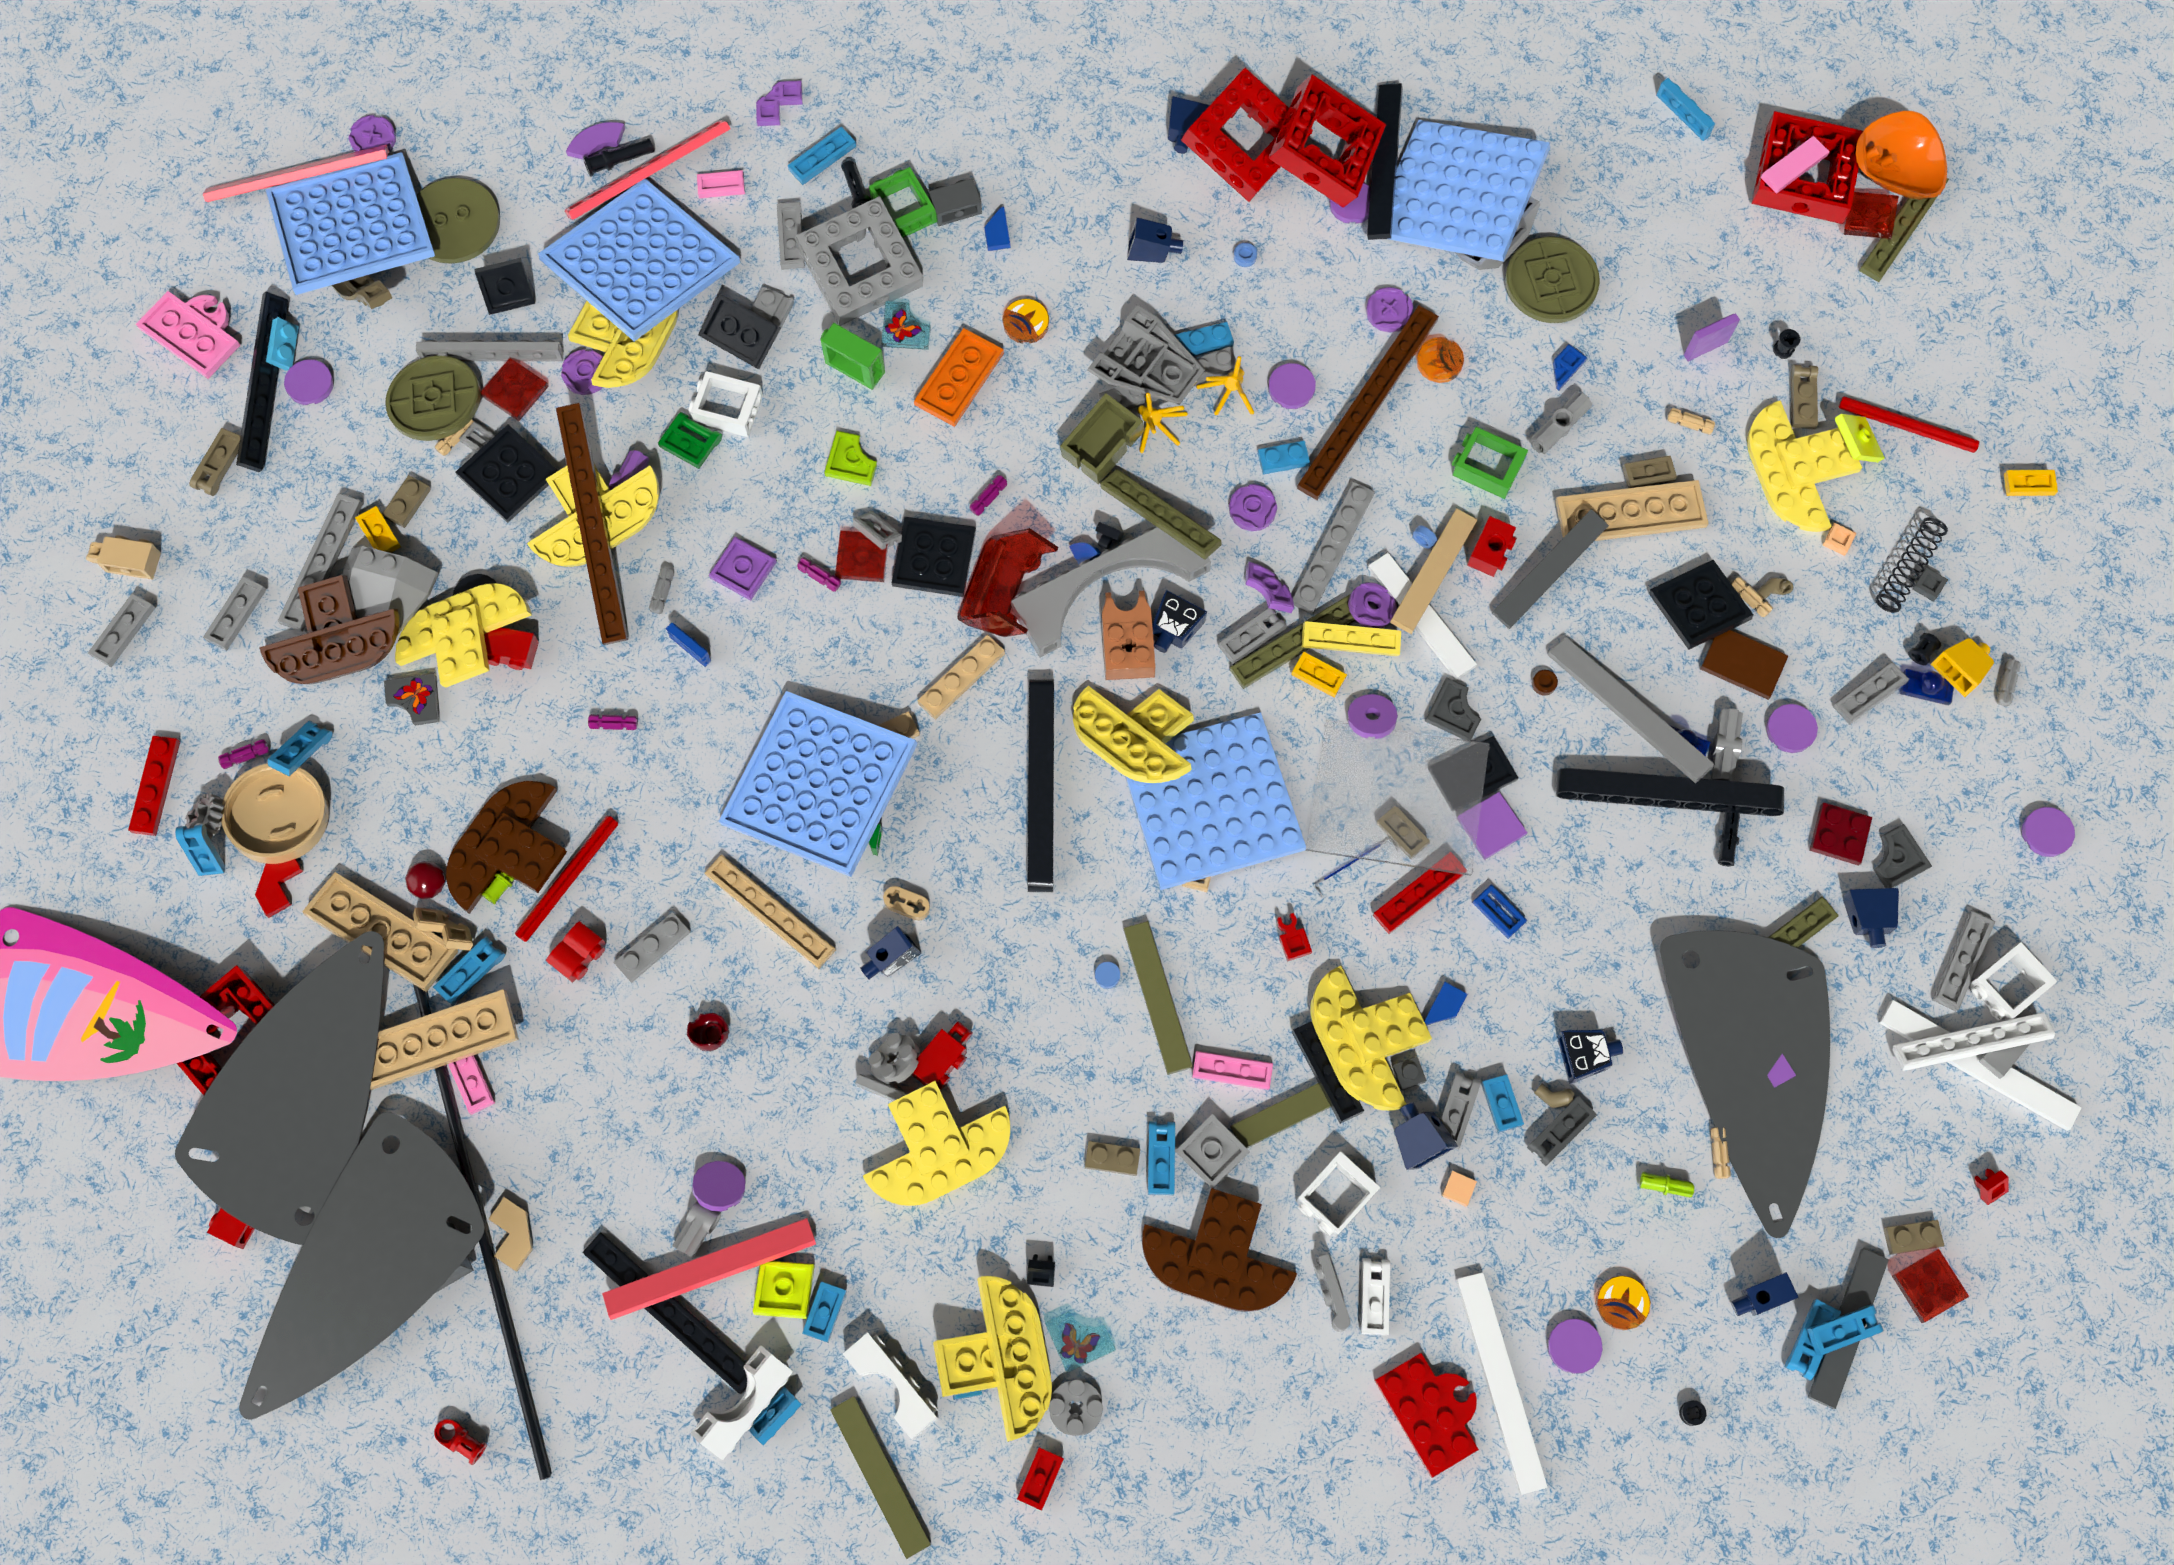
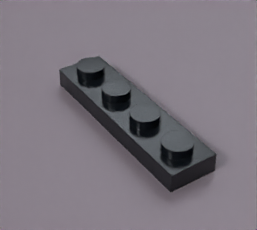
M1312 1021L1293 1029L1292 1034L1339 1123L1341 1124L1362 1114L1364 1109L1360 1101L1351 1096L1339 1082Z

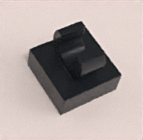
M1101 522L1098 523L1095 530L1102 534L1098 545L1105 549L1110 548L1113 539L1121 542L1124 535L1122 531Z
M1034 1254L1032 1260L1029 1259L1027 1285L1053 1287L1055 1262H1053L1052 1256L1048 1255L1047 1261L1038 1260V1254Z

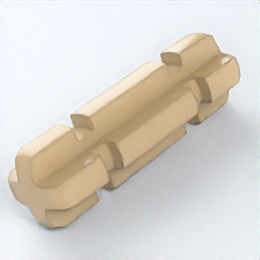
M1672 408L1668 414L1667 420L1674 424L1679 422L1681 426L1696 431L1700 429L1702 433L1708 435L1713 432L1715 422L1706 419L1704 421L1702 420L1703 417L1687 412L1680 413L1681 410Z
M471 419L461 430L444 438L443 441L440 440L435 445V449L441 455H447L451 451L450 447H454L460 441L459 438L474 421Z
M1741 577L1736 578L1731 584L1740 593V597L1753 609L1756 608V612L1761 617H1766L1773 607L1767 601H1762L1764 598L1750 585L1747 587L1745 585L1747 582Z
M1714 1127L1710 1130L1711 1139H1714V1143H1712L1713 1163L1716 1164L1714 1174L1717 1179H1727L1731 1176L1730 1167L1727 1166V1163H1730L1727 1141H1723L1722 1144L1718 1127ZM1723 1127V1138H1726L1725 1128Z

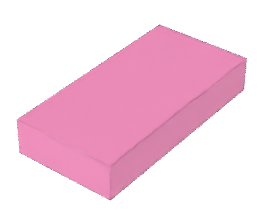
M743 170L697 174L699 198L745 194Z

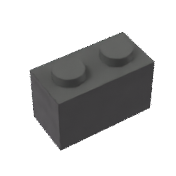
M973 178L960 180L955 184L945 187L939 186L929 191V199L936 210L938 227L982 214V203Z

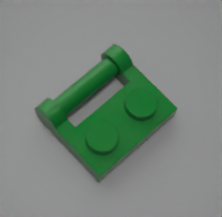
M680 412L659 440L658 445L663 450L700 469L714 447L719 445L723 435L716 430L711 431L689 419L687 414ZM686 427L706 438L707 441L704 443L680 429Z

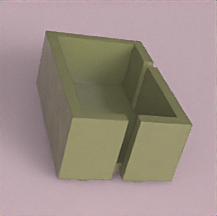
M1105 393L1060 445L1061 455L1077 469L1081 467L1082 472L1099 485L1127 452V445L1131 447L1144 432L1143 421Z

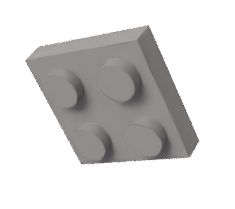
M1213 1114L1175 1151L1213 1189L1250 1153Z

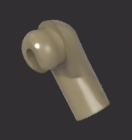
M1771 578L1756 592L1764 598L1762 600L1764 601L1771 594H1789L1793 591L1794 587L1793 583L1786 579Z
M1543 1083L1534 1092L1552 1108L1567 1107L1575 1098L1574 1092L1569 1088L1552 1092Z

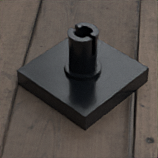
M521 258L474 269L489 315L535 304Z

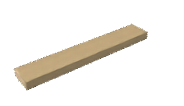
M1456 508L1391 619V624L1412 635L1475 526L1476 518Z
M722 854L704 873L816 968L820 969L836 951L831 944Z

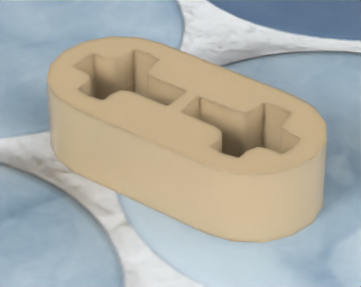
M897 886L890 887L884 892V904L893 912L918 921L927 918L930 913L929 902L921 895ZM898 893L900 900L905 901V903L896 901L894 904H891L889 896H895ZM920 902L925 910H920L917 914L914 908L909 906V903L917 906Z

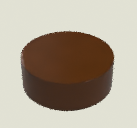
M1540 670L1532 679L1533 690L1542 696L1552 694L1558 685L1557 676L1550 670Z

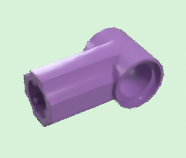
M636 450L629 451L620 471L615 472L610 480V490L645 469L649 463V458L642 452Z

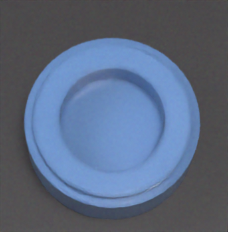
M1241 243L1235 248L1234 261L1237 265L1250 267L1256 262L1257 249L1254 245Z
M1418 526L1413 532L1414 540L1424 548L1430 549L1437 542L1436 535L1425 526Z
M1103 962L1097 966L1095 981L1100 987L1110 989L1119 983L1120 970L1116 964Z

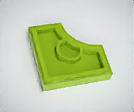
M836 431L824 472L825 476L871 486L877 468V461L869 459L862 452L860 435Z

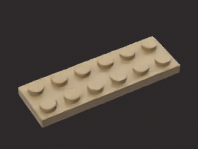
M1699 480L1560 496L1555 500L1563 538L1591 509L1609 525L1595 541L1706 528L1709 524Z
M334 872L302 911L305 916L348 943L368 931L379 933L384 940L383 965L425 992L429 990L459 952L458 949L445 948L443 939L431 931L416 930L413 920ZM362 945L361 951L371 956L373 947Z
M502 989L379 1031L370 1090L519 1040L507 991Z

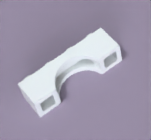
M867 1332L846 1350L843 1355L861 1377L870 1374H881L887 1376L896 1384L900 1403L894 1418L907 1435L914 1440L938 1419L934 1414L938 1409L928 1397L923 1400L917 1392L921 1388L911 1376L906 1380L900 1372L904 1367L894 1355L889 1358L885 1354L883 1349L887 1346L876 1334L872 1337Z
M762 1345L759 1346L743 1366L747 1375V1388L742 1399L727 1411H708L690 1433L701 1445L721 1460L734 1450L736 1443L742 1435L752 1427L754 1420L763 1409L768 1407L772 1397L787 1383L789 1376L793 1372Z

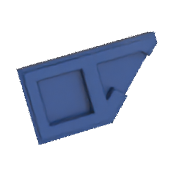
M1001 207L984 227L988 251L1011 248L1004 207Z
M1570 344L1553 361L1557 390H1560L1587 360L1585 355Z
M1444 982L1424 1020L1426 1026L1455 1018L1468 994Z

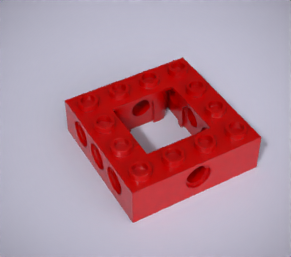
M1244 68L1190 126L1181 141L1244 199L1250 202L1281 168V166L1269 159V155L1289 107L1247 68ZM1240 107L1248 113L1247 116L1250 119L1253 118L1265 129L1264 132L1266 134L1269 133L1274 137L1273 141L1254 161L1221 131L1227 121L1235 116Z
M1311 74L1297 87L1269 159L1344 208L1358 197L1386 124ZM1314 121L1346 141L1339 161L1337 159L1333 160L1321 152L1320 148L1316 145L1310 144L1304 147L1308 136L1313 132L1311 128Z
M1774 111L1766 127L1751 204L1843 224L1852 207L1859 169L1856 160V146L1863 130ZM1814 136L1829 151L1828 156L1824 158L1830 161L1827 183L1800 180L1798 177L1776 194L1761 179L1762 174L1787 156L1788 152L1794 151Z
M237 965L199 996L227 1018H231L240 1010L256 1025L275 1006L252 977ZM211 1024L207 1027L206 1032L210 1035L219 1027ZM209 1052L176 1063L203 1095H205L222 1069Z

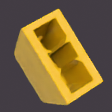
M1967 638L1943 651L1931 665L1956 690L1966 697L1982 682L1993 666L1994 660L1989 656L1990 647L1986 643L1980 642L1976 644L1972 639Z

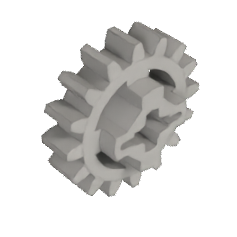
M210 793L203 794V797L198 798V801L193 805L192 810L188 811L185 818L187 819L185 826L187 828H194L195 825L204 824L208 837L212 839L215 836V832L220 830L222 825L221 818L223 814H221L224 805L221 804L223 799Z

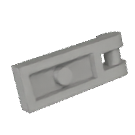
M1268 608L1219 642L1218 647L1234 665L1269 639L1282 633L1287 628V624L1276 616L1277 612L1274 609ZM1269 621L1272 626L1267 628L1264 623Z
M1456 1071L1440 1121L1457 1143L1458 1147L1456 1148L1459 1149L1481 1080L1465 1078L1464 1074ZM1460 1087L1468 1089V1095L1460 1093Z
M1325 1254L1316 1259L1317 1264L1314 1265L1317 1279L1323 1280L1325 1290L1322 1291L1326 1306H1331L1334 1314L1331 1323L1332 1328L1337 1332H1342L1349 1327L1350 1318L1330 1256Z

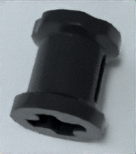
M1792 329L1783 330L1779 335V340L1773 346V352L1781 359L1790 358L1801 341L1799 333Z
M1923 633L1920 636V642L1915 648L1910 649L1908 655L1915 663L1923 666L1927 665L1930 662L1929 657L1932 653L1941 647V642L1936 636L1930 633Z

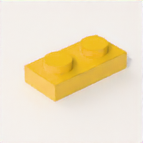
M2007 470L2004 473L2006 496H2055L2058 492L2055 470Z
M377 506L355 517L374 549L392 553L401 548Z
M1306 652L1302 653L1291 673L1292 676L1334 698L1347 677V674Z

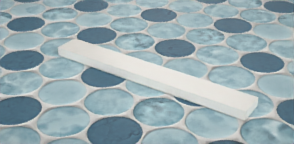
M1894 1000L1889 1003L1879 1022L1909 1041L1950 1033ZM1985 1053L1947 1061L1949 1064L2066 1131L2071 1130L2082 1108L2012 1067L1999 1079L1979 1062Z
M1482 1272L1456 1280L1519 1494L1522 1495L1548 1488L1484 1274Z

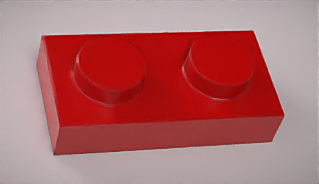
M1039 1447L1017 1500L1042 1511L1064 1458Z

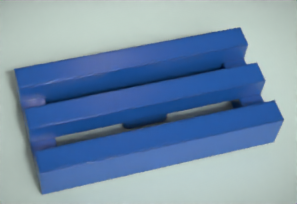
M672 622L666 628L669 637L706 667L711 662L708 651Z
M1492 884L1472 902L1507 939L1527 922V919ZM1490 893L1518 923L1515 924L1487 895ZM1481 900H1483L1511 929H1509Z

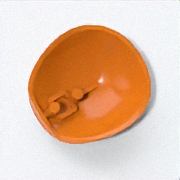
M1915 111L1895 112L1877 119L1864 129L1857 142L1856 160L1859 168L1873 182L1888 191L1911 199L1934 198L1942 193L1947 180L1946 154L1937 130L1924 115Z

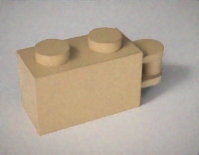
M116 535L115 538L105 536L103 543L91 542L86 560L98 564L107 573L153 580L161 553L154 546V543L145 539L133 541L120 535Z

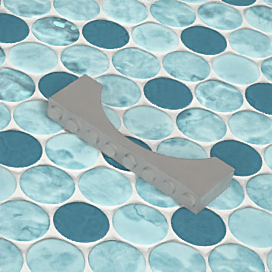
M1151 527L1145 530L1141 536L1135 539L1129 538L1123 541L1119 547L1113 550L1107 549L1099 557L1093 560H1085L1077 568L1071 571L1065 570L1049 582L1043 581L1039 583L1034 590L1028 593H1019L1011 601L1012 611L1040 658L1061 647L1062 627L1069 608L1081 592L1103 576L1129 568H1154L1173 573L1190 582L1210 572L1211 561L1209 557L1204 560L1158 527Z

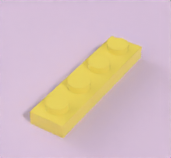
M1308 621L1303 623L1302 647L1387 656L1400 655V630Z

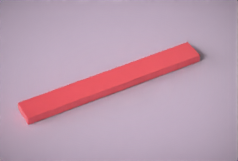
M719 120L566 208L565 213L567 217L571 220L576 219L731 128L726 121Z
M386 144L206 188L203 196L205 202H211L387 159L389 149Z
M808 1219L797 1221L604 1292L602 1295L610 1320L616 1319L816 1245Z

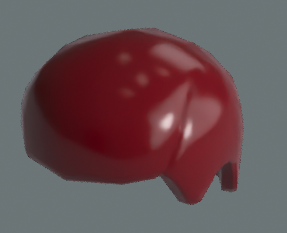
M431 861L417 862L407 871L405 876L406 887L413 896L419 899L434 898L442 892L445 885L444 872L437 864Z
M716 1013L699 1014V1017L694 1022H689L687 1025L689 1040L702 1051L711 1052L717 1050L728 1039L729 1026L725 1019Z

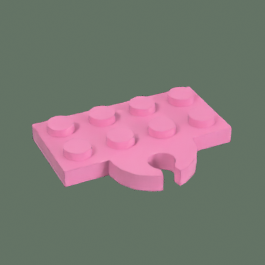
M167 291L136 323V326L207 379L240 346L236 339L225 332L229 322V314L225 305L221 302L218 304L215 312L207 313L208 308L218 303L216 297L211 295L193 297L184 303Z

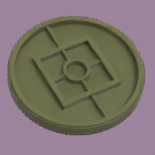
M462 178L443 179L426 186L416 195L435 254L434 257L428 259L448 264L465 262L483 253L496 238L500 226L499 210L492 195L480 184Z
M1540 237L1523 244L1512 255L1506 269L1505 285L1511 301L1525 315L1541 322L1563 323L1578 318L1591 307L1599 290L1600 276L1595 261L1580 245L1560 237Z
M436 355L425 357L406 366L391 382L385 400L387 415L395 428L409 438L421 441L443 439L461 430L473 418L480 404L481 387L473 370L463 361L450 356Z

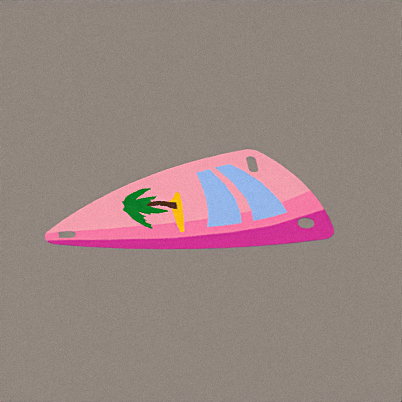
M7 907L0 911V1077L36 1081H78L117 1077L179 1063L224 1047L235 1039L237 1027L233 1021L183 985L130 954L74 928L14 907ZM10 929L17 930L19 933L17 943L13 946H6L3 943L4 934ZM213 1024L224 1029L219 1039L207 1034L206 1029L209 1025Z

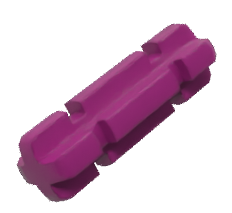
M997 475L992 480L993 483H990L981 492L978 500H974L971 503L970 511L976 516L981 515L985 510L984 508L988 507L1000 494L999 491H1002L1007 486V480L1001 475Z
M806 557L800 559L797 564L798 570L804 574L808 573L809 577L823 586L826 585V588L833 592L838 590L841 585L839 578L834 575L831 576L828 571L817 564H812V561Z
M591 714L588 717V726L590 729H600V727H603V729L623 730V728H626V730H636L638 719L633 715H626L625 718L623 715H602V717H599V714Z
M262 739L254 742L255 745L253 746L248 744L231 751L232 754L227 752L219 755V763L223 769L232 767L233 763L238 765L256 758L257 754L259 756L267 754L269 752L267 742Z

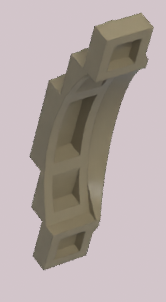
M369 275L331 285L342 298L357 300L365 306L368 305L371 309L382 306L385 302L392 299L390 291L380 280L375 282Z

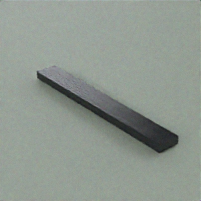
M1402 83L1379 85L1377 118L1385 123L1386 126L1373 157L1367 229L1368 240L1391 239L1403 94Z
M267 291L262 294L236 462L237 466L256 472L263 470L278 367L266 362L272 320L277 317L285 320L288 299Z
M601 1232L582 1252L619 1286L649 1276ZM674 1297L644 1308L737 1393L741 1394L747 1387V1375L743 1366L747 1362Z

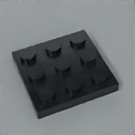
M507 424L455 473L508 523L549 486L546 478L558 470Z
M904 516L901 531L902 542L899 543L891 582L892 587L964 597L976 527Z
M1714 560L1650 589L1649 592L1653 601L1688 650L1752 620L1754 615Z

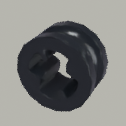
M1694 1400L1683 1403L1679 1410L1681 1420L1689 1426L1702 1424L1707 1416L1704 1405ZM1696 1407L1698 1409L1696 1413H1699V1417L1690 1420L1687 1416L1690 1413H1686L1687 1408Z

